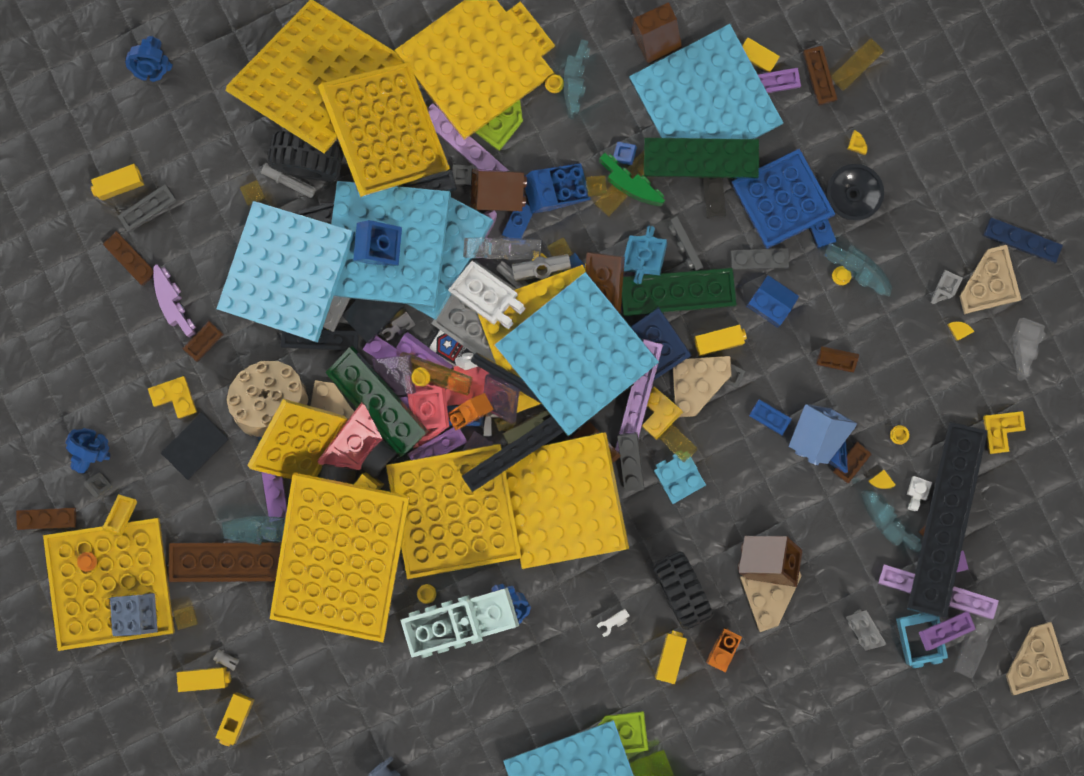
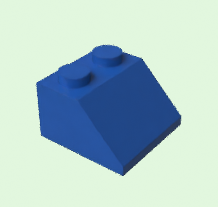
M371 220L357 222L353 261L377 265H399L402 227Z
M767 275L746 307L778 328L793 308L799 296Z

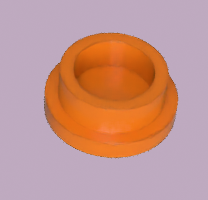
M84 552L78 557L77 565L82 571H92L97 565V558L91 552Z

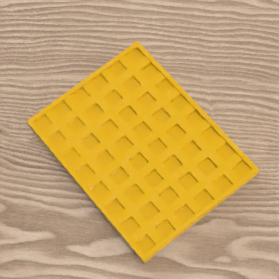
M309 0L226 86L225 91L325 154L338 137L318 85L402 64L403 62L392 49L316 1Z

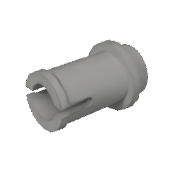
M218 650L213 659L216 661V664L220 663L232 671L235 670L236 666L229 662L236 665L239 662V659L225 653V650Z

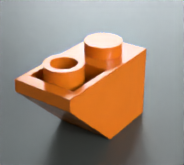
M483 393L467 400L450 411L448 417L456 431L494 409L486 394Z
M724 628L715 642L706 663L726 672L742 637Z

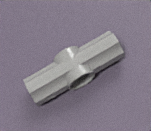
M565 254L549 258L537 257L533 261L512 264V269L516 282L532 278L545 279L549 275L570 270L571 265L569 255ZM540 265L546 266L544 270H537V267Z

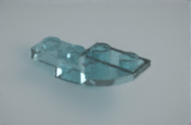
M581 39L576 57L568 55L565 66L564 101L570 119H573L574 114L578 115L581 106L578 101L580 96L584 97L587 87L584 85V79L578 77L583 75L585 66L582 64L584 59H588L591 48H588L589 41Z
M829 243L824 254L829 261L843 265L848 271L857 272L855 280L860 285L869 286L880 295L890 296L892 285L882 269L872 259L851 245L845 251Z
M863 491L861 495L864 505L879 531L894 546H898L903 542L912 551L919 552L921 549L919 542L921 540L912 533L910 535L904 531L905 527L898 521L893 522L897 517L894 513L895 509L888 503L883 504L880 502V497L875 492Z
M256 516L226 521L222 523L223 536L225 539L261 545L263 539L282 542L285 518Z

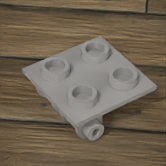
M859 609L854 614L846 616L849 627L855 632L859 644L865 651L886 645L867 610L862 611Z

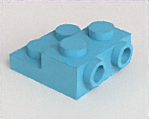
M681 450L672 455L674 458L672 461L667 463L664 460L655 465L657 469L654 470V473L672 504L706 486L688 451L683 453Z

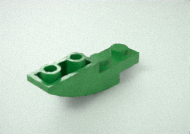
M604 153L599 158V163L611 173L607 181L622 193L646 204L662 206L664 204V195L658 189L654 190L650 186V181L645 176L637 174L632 179L631 173L626 168H620L617 165L618 161L611 154L608 156Z

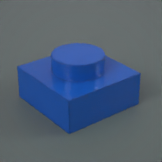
M617 142L614 157L618 163L632 165L637 147L633 144Z

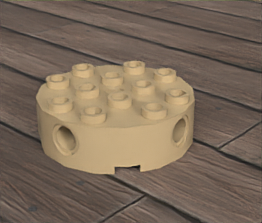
M260 361L239 372L229 387L227 404L230 414L245 434L263 437L282 399L307 405L308 396L299 375L291 366L279 361Z

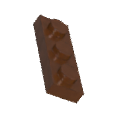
M823 46L804 50L803 54L818 106L837 101Z
M117 231L103 243L105 248L142 286L154 276V270Z
M76 508L16 511L17 530L77 527Z

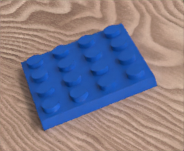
M800 149L759 168L758 179L738 178L731 183L766 249L835 216V212Z

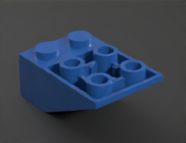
M581 163L534 170L525 175L527 178L525 190L532 214L591 200Z

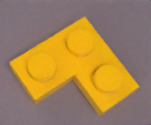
M185 376L148 388L154 407L173 402L178 419L197 413Z
M653 387L647 407L654 413L646 420L642 428L657 440L683 412L663 393Z
M1023 411L983 416L985 430H988L986 437L988 454L1009 452L1007 433L1026 430Z

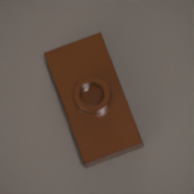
M208 321L182 349L198 362L224 334Z
M821 346L816 365L854 373L859 360V354Z
M855 442L847 452L848 472L843 473L837 468L832 472L849 484L872 453L858 442Z

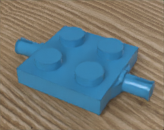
M650 226L647 227L646 235L629 236L624 255V271L636 273L634 279L636 284L642 283L643 274L660 275L667 240L653 237L655 231L653 226L651 228Z

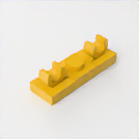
M521 1L507 11L508 15L541 57L555 47V44Z

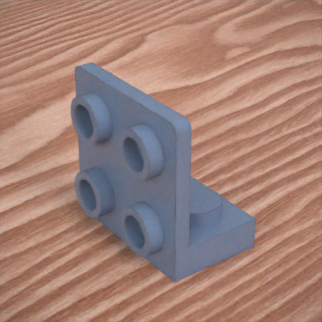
M155 593L110 598L113 636L158 632Z

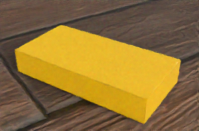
M748 37L742 46L750 62L767 73L772 71L780 58L779 55Z
M118 494L102 529L106 532L122 536L137 504L136 499Z

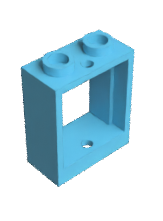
M921 613L896 619L906 665L912 666V668L923 667L926 662L939 664L943 662V659L948 658L945 644L937 647L938 653L912 658L905 626L930 621L932 626L940 623L939 617Z

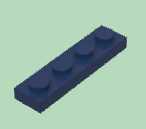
M992 217L989 219L983 235L986 238L1054 264L1057 262L1063 246Z

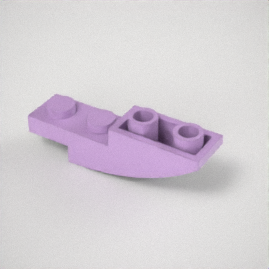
M155 265L154 287L160 308L171 326L174 327L179 324L186 336L191 338L196 334L194 331L196 326L190 318L186 319L184 316L185 310L179 302L176 304L177 301L182 299L179 294L181 290L175 282L171 283L169 280L171 275L165 267L161 268L159 265Z

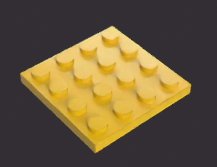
M282 399L250 459L248 467L252 470L292 479L294 472L317 477L323 466L317 460L348 419L340 414Z

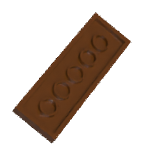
M282 542L169 543V582L276 581Z

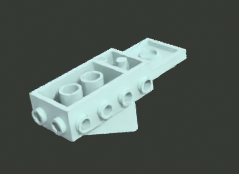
M508 588L470 598L467 595L458 598L459 602L454 604L450 600L441 603L442 607L437 608L436 605L427 607L424 613H420V610L408 613L409 617L402 619L401 624L411 657L421 655V658L433 655V651H438L439 654L448 651L450 646H454L455 649L466 646L465 642L471 641V644L483 641L482 637L518 627L519 623Z

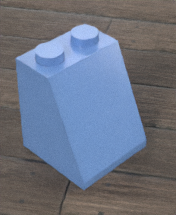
M805 404L789 447L795 450V454L807 457L808 462L812 464H828L855 429L857 423L831 408Z

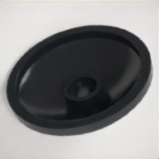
M848 164L839 168L831 176L827 185L826 195L833 211L838 216L850 221H860L871 217L878 211L884 199V186L879 175L870 167L862 164ZM850 192H854L856 197L852 198Z

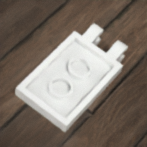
M473 261L470 262L448 289L450 294L494 325L499 321L507 329L513 325V322H511L512 319L503 314L506 309L511 306L520 315L525 310L524 304L515 299L518 296L517 292Z

